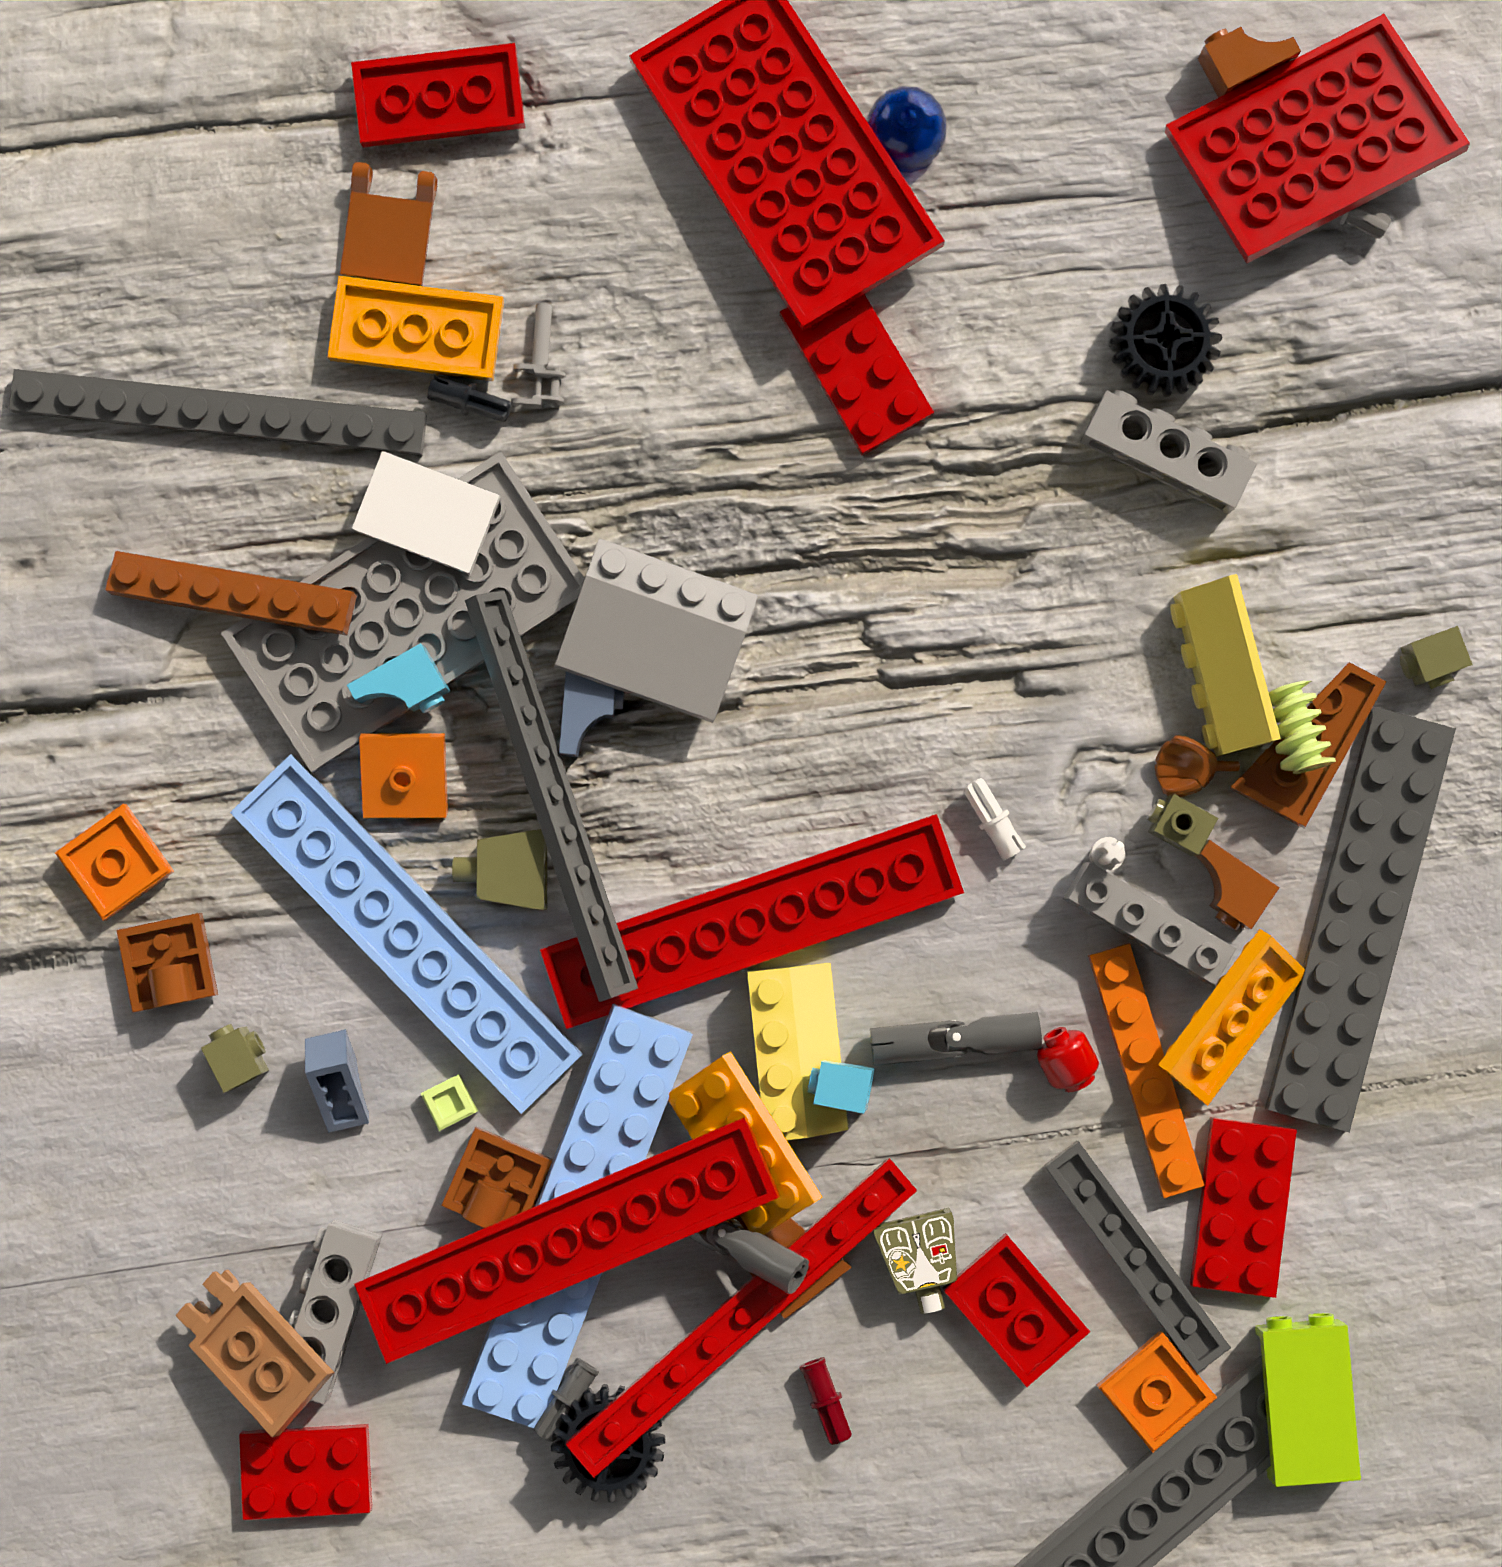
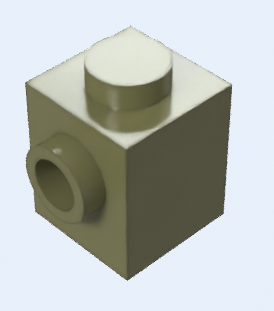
M1458 626L1400 647L1403 654L1400 656L1401 668L1404 675L1408 679L1413 680L1415 686L1428 682L1430 689L1455 681L1452 672L1473 665Z
M1176 794L1167 796L1165 801L1159 798L1154 804L1147 818L1148 821L1152 822L1148 833L1190 856H1196L1200 854L1219 818Z
M232 1024L226 1025L209 1034L208 1036L212 1042L201 1047L223 1093L232 1091L269 1071L262 1057L266 1053L263 1042L255 1031L249 1032L247 1026L234 1030Z

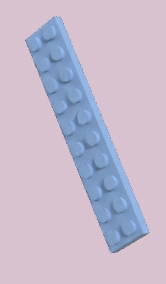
M290 754L230 812L521 1114L583 1055L294 755Z
M612 1004L535 1206L646 1159L669 1099V1092L672 1091L693 1036L691 1032ZM602 1273L492 1319L462 1396V1405L535 1428L554 1397L551 1393L552 1390H558Z

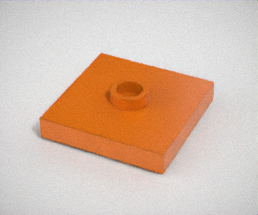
M361 733L359 745L363 818L447 817L445 733Z
M127 804L120 805L55 852L103 921H107L174 873L170 864Z
M1161 1330L1096 1384L1152 1452L1157 1450L1217 1398Z

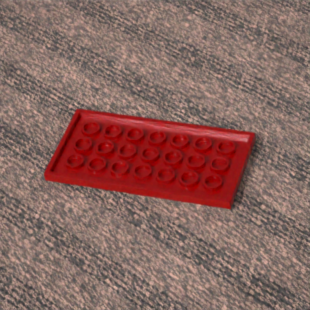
M721 0L629 55L631 65L802 331L944 247V238L788 0Z

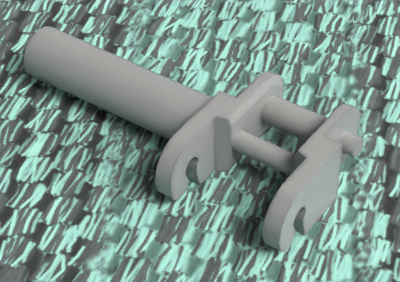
M536 304L532 364H513V371L515 372L525 370L527 373L535 374V395L532 396V399L512 398L510 401L511 406L518 407L523 405L525 408L543 409V403L551 404L553 408H556L557 404L564 403V399L559 397L560 379L566 378V373L559 372V368L556 367L553 368V371H546L545 369L548 366L551 304ZM542 378L551 379L550 396L541 395Z

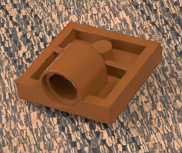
M203 913L116 930L132 1013L218 995Z
M476 1126L441 1206L461 1214L463 1218L478 1226L486 1228L534 1206L553 1159Z

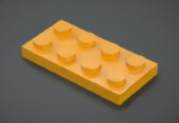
M338 276L327 357L330 361L494 381L504 298L503 296Z
M1259 929L1252 940L1243 947L1240 956L1228 972L1219 979L1216 988L1202 1007L1193 1014L1190 1023L1178 1039L1169 1046L1158 1066L1194 1097L1208 1106L1300 983L1305 969L1271 935Z
M731 1051L669 1092L668 1101L692 1139L747 1116L780 1194L778 1199L740 1214L750 1232H758L764 1235L822 1198L819 1190Z

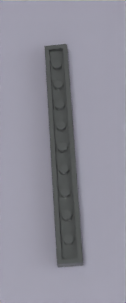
M14 369L9 410L19 414L369 451H384L423 456L427 414L418 411Z
M505 590L474 595L466 599L465 603L598 1000L601 1002L638 989Z

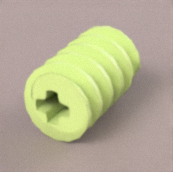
M1312 681L1291 683L1268 692L1272 707H1275L1273 712L1276 723H1280L1277 725L1280 738L1285 739L1276 745L1275 750L1278 754L1289 755L1280 762V767L1282 770L1294 771L1293 774L1316 770L1336 762L1335 758L1321 756V752L1331 746L1330 741H1317L1316 736L1326 730V726L1312 725L1311 720L1321 714V709H1307V704L1317 696L1316 693H1303L1302 688Z

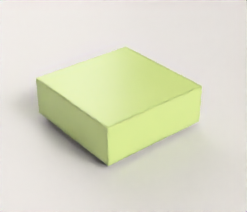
M460 1074L420 1093L439 1131L478 1112Z

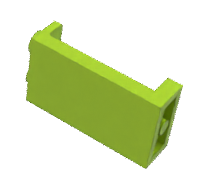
M1332 1313L1309 1314L1308 1321L1292 1322V1317L1289 1316L1266 1318V1324L1255 1325V1332L1260 1337L1271 1461V1466L1266 1470L1267 1478L1275 1487L1360 1481L1361 1473L1348 1325L1339 1319H1334V1314Z

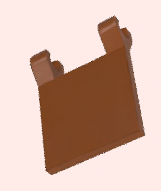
M355 162L352 167L351 195L340 274L423 286L433 205L438 187L437 177H435L434 173L421 171L418 174L416 200L369 194L373 179L372 168L367 163Z

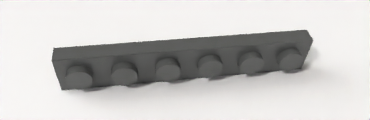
M1075 1141L1044 1165L1046 1170L1192 1368L1199 1373L1231 1349L1230 1345L1081 1143Z

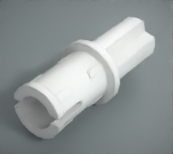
M977 779L964 788V793L982 822L979 828L980 830L985 829L1001 859L1006 860L1019 853L1020 850H1023L1026 846L1007 817L1009 811L1007 809L1002 811L985 781Z
M1101 838L1095 842L1089 851L1090 862L1103 870H1114L1121 866L1125 859V846L1115 838Z

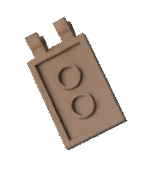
M225 1270L221 1275L217 1271L212 1272L202 1285L222 1303L218 1309L212 1314L203 1301H198L194 1306L189 1302L175 1316L196 1335L188 1346L271 1437L279 1436L335 1372L251 1282L240 1285L236 1277L229 1270Z

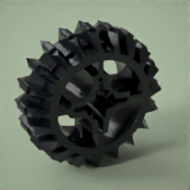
M1167 284L1159 286L1157 296L1150 287L1143 289L1142 299L1134 294L1131 295L1128 299L1130 308L1121 306L1117 312V316L1121 321H1114L1110 327V330L1119 336L1110 339L1109 347L1121 350L1113 355L1112 362L1114 364L1126 363V366L1119 373L1120 376L1125 378L1133 373L1136 378L1132 383V387L1135 389L1139 388L1143 381L1149 383L1147 394L1151 396L1154 395L1158 386H1161L1164 397L1171 396L1174 385L1180 394H1185L1189 390L1188 381L1198 387L1203 382L1201 373L1209 375L1214 370V366L1209 360H1217L1221 354V351L1212 345L1221 342L1222 334L1210 332L1219 324V318L1212 317L1206 319L1205 315L1211 309L1210 304L1206 303L1198 308L1195 305L1199 298L1198 292H1193L1188 299L1183 298L1184 287L1182 285L1176 287L1173 295H1169ZM1157 311L1158 318L1155 321V329L1144 331L1142 335H1133L1136 321L1148 313ZM1174 313L1184 318L1192 329L1180 327L1175 321ZM1162 332L1169 335L1168 339H1173V343L1168 350L1162 346L1163 342L1159 344L1157 341ZM1189 346H1197L1193 362L1182 369L1173 371L1176 352L1187 350ZM1138 352L1152 355L1156 360L1157 369L1148 365Z
M607 1384L601 1386L600 1398L596 1399L594 1391L588 1388L584 1391L585 1405L582 1401L579 1402L574 1399L571 1403V1408L575 1414H561L560 1420L567 1426L556 1428L553 1434L564 1440L553 1442L551 1444V1452L565 1454L555 1460L554 1466L556 1469H563L569 1466L570 1469L562 1479L565 1484L571 1483L575 1478L580 1480L575 1493L581 1495L585 1491L586 1486L593 1488L591 1493L592 1501H598L601 1490L607 1491L608 1502L613 1503L616 1500L617 1489H621L623 1496L629 1499L633 1494L630 1483H633L640 1490H644L647 1487L646 1479L642 1473L649 1477H656L658 1469L650 1461H663L664 1452L654 1447L665 1444L666 1436L661 1433H652L662 1426V1420L660 1419L642 1435L643 1445L633 1443L615 1459L630 1460L631 1456L639 1458L633 1467L620 1474L607 1475L610 1463L593 1478L566 1446V1441L580 1430L577 1426L586 1417L600 1412L616 1398L609 1397V1386ZM620 1385L618 1387L616 1397L625 1390V1386Z

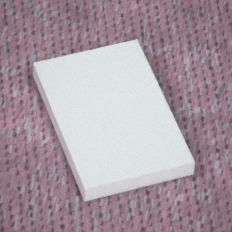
M382 451L352 529L358 533L471 575L501 497L495 493Z

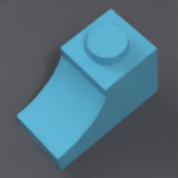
M421 643L347 684L354 699L360 703L378 697H392L405 701L407 707L414 712L421 709L422 713L429 712L445 702L442 696L450 692L428 650Z
M822 1060L820 1069L812 1067L808 1093L815 1094L813 1104L864 1114L868 1109L875 1068Z

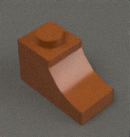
M1239 27L1229 33L1227 29H1221L1210 35L1204 41L1205 45L1198 57V61L1219 98L1296 59L1301 50L1294 37L1278 42H1265L1248 36L1242 27Z
M1207 840L1200 854L1195 857L1204 864L1212 878L1214 899L1209 906L1218 912L1215 919L1235 932L1239 927L1242 929H1252L1280 887L1211 840Z

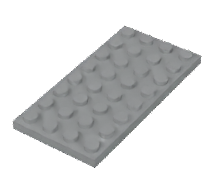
M501 451L458 478L460 481L495 493L501 497L471 575L368 537L300 581L302 583L349 590L356 594L357 598L347 636L247 618L241 619L221 632L223 638L312 773L317 772L357 746L361 733H377L410 711L405 701L392 697H378L360 703L354 699L347 684L420 643L428 650L447 686L485 662L465 603L466 599L478 594L505 590L521 638L577 602L585 578Z

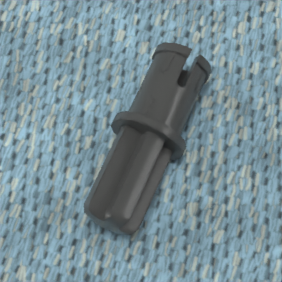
M575 1359L574 1364L558 1390H552L551 1393L554 1397L535 1426L534 1431L540 1437L549 1442L557 1439L553 1434L554 1430L565 1426V1423L560 1420L561 1414L566 1413L569 1415L570 1413L572 1415L574 1411L571 1408V1403L574 1399L581 1402L584 1397V1391L589 1388L595 1377L599 1374V1371L582 1359Z

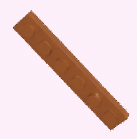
M115 551L105 588L109 594L345 636L348 635L357 598L356 594L349 590Z

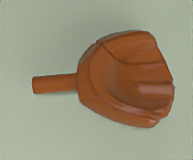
M1181 735L1174 736L1171 741L1165 742L1155 759V775L1163 794L1167 796L1176 794L1179 797L1192 795L1205 788L1213 779L1216 771L1238 772L1240 769L1239 761H1217L1215 753L1209 748L1189 737Z

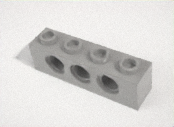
M1106 390L1080 443L1227 515L1237 507L1257 466L1256 462L1248 459L1249 453L1233 445H1227L1225 448L1211 441L1212 436L1200 428L1191 426L1189 429H1186L1174 423L1175 418L1163 410L1153 408L1149 411L1137 405V399L1126 392L1115 390L1112 393ZM1126 422L1136 423L1142 430V438L1139 440L1127 438L1123 433L1122 425ZM1163 440L1173 441L1179 448V456L1177 458L1164 456L1160 450V442ZM1207 458L1213 461L1216 466V475L1213 477L1204 476L1198 469V459Z
M1091 862L1083 863L1063 897L1065 901L1205 984L1216 985L1237 949Z
M337 1220L329 1223L327 1229L320 1228L312 1250V1252L318 1254L314 1269L307 1268L299 1293L305 1294L301 1310L294 1309L289 1320V1324L305 1341H314L319 1344L322 1349L321 1358L335 1372L311 1399V1401L325 1404L331 1397L361 1304L354 1284L370 1276L382 1238L381 1234ZM331 1259H341L347 1264L348 1276L346 1279L339 1280L330 1274L329 1262ZM318 1300H328L333 1304L335 1308L334 1319L324 1320L318 1316L316 1312Z

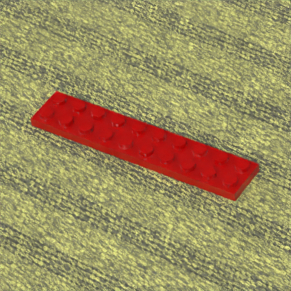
M935 814L618 922L617 926L638 989L599 1002L577 937L542 948L540 952L565 1027L569 1029L609 1015L612 1004L627 1009L963 894L964 890L938 815Z
M746 1116L368 1277L354 1285L384 1360L388 1364L778 1199L780 1194Z

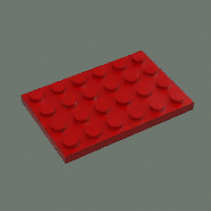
M1385 14L1166 124L1165 134L1246 264L1467 152L1470 145L1463 131Z

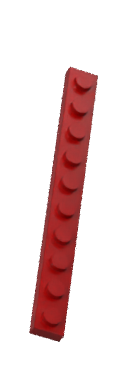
M887 1158L786 1247L809 1261L807 1274L795 1292L788 1294L754 1275L567 1440L566 1446L594 1478L918 1190L890 1158Z

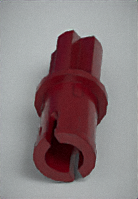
M820 1357L802 1364L800 1370L803 1372L813 1400L810 1403L811 1409L817 1410L828 1443L835 1445L848 1440L852 1433L839 1400L842 1398L841 1392H836L825 1363V1357Z

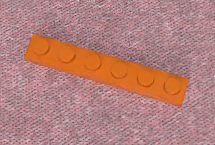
M1127 943L1088 955L1161 1196L1167 1198L1203 1187V1179L1171 1076L1158 1066L1164 1058V1053L1131 945Z

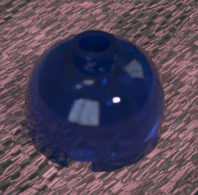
M902 85L887 90L874 102L866 118V121L898 170L903 173H912L925 169L939 155L946 141L947 121L942 105L931 93L919 87Z

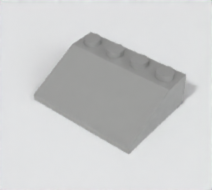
M599 538L554 667L713 723L747 632L758 595Z

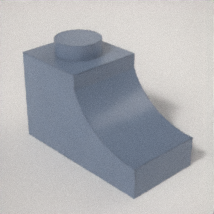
M566 672L559 754L562 756L579 757L581 744L589 730L603 719H615L616 709L624 708L625 692Z
M346 1029L306 1038L305 1074L328 1133L368 1124L369 1111L361 1087L357 1058Z

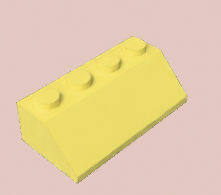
M1237 574L1179 592L1173 597L1175 604L1170 605L1171 616L1176 629L1182 628L1186 644L1181 645V654L1185 667L1187 669L1192 668L1196 684L1191 686L1196 708H1203L1207 724L1202 726V733L1206 747L1213 749L1216 757L1281 739Z
M831 963L747 971L760 1097L786 1140L810 1138L848 1130L846 1110L813 1104L815 1094L808 1093L812 1067L820 1069L822 1060L841 1063Z

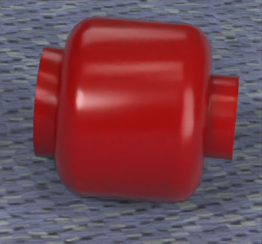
M1058 1027L1043 1037L1042 1049H1039L1036 1055L1052 1087L1064 1089L1065 1092L1070 1093L1079 1091L1094 1081V1074L1099 1067V1061L1084 1032L1079 1030L1067 1031L1066 1027Z

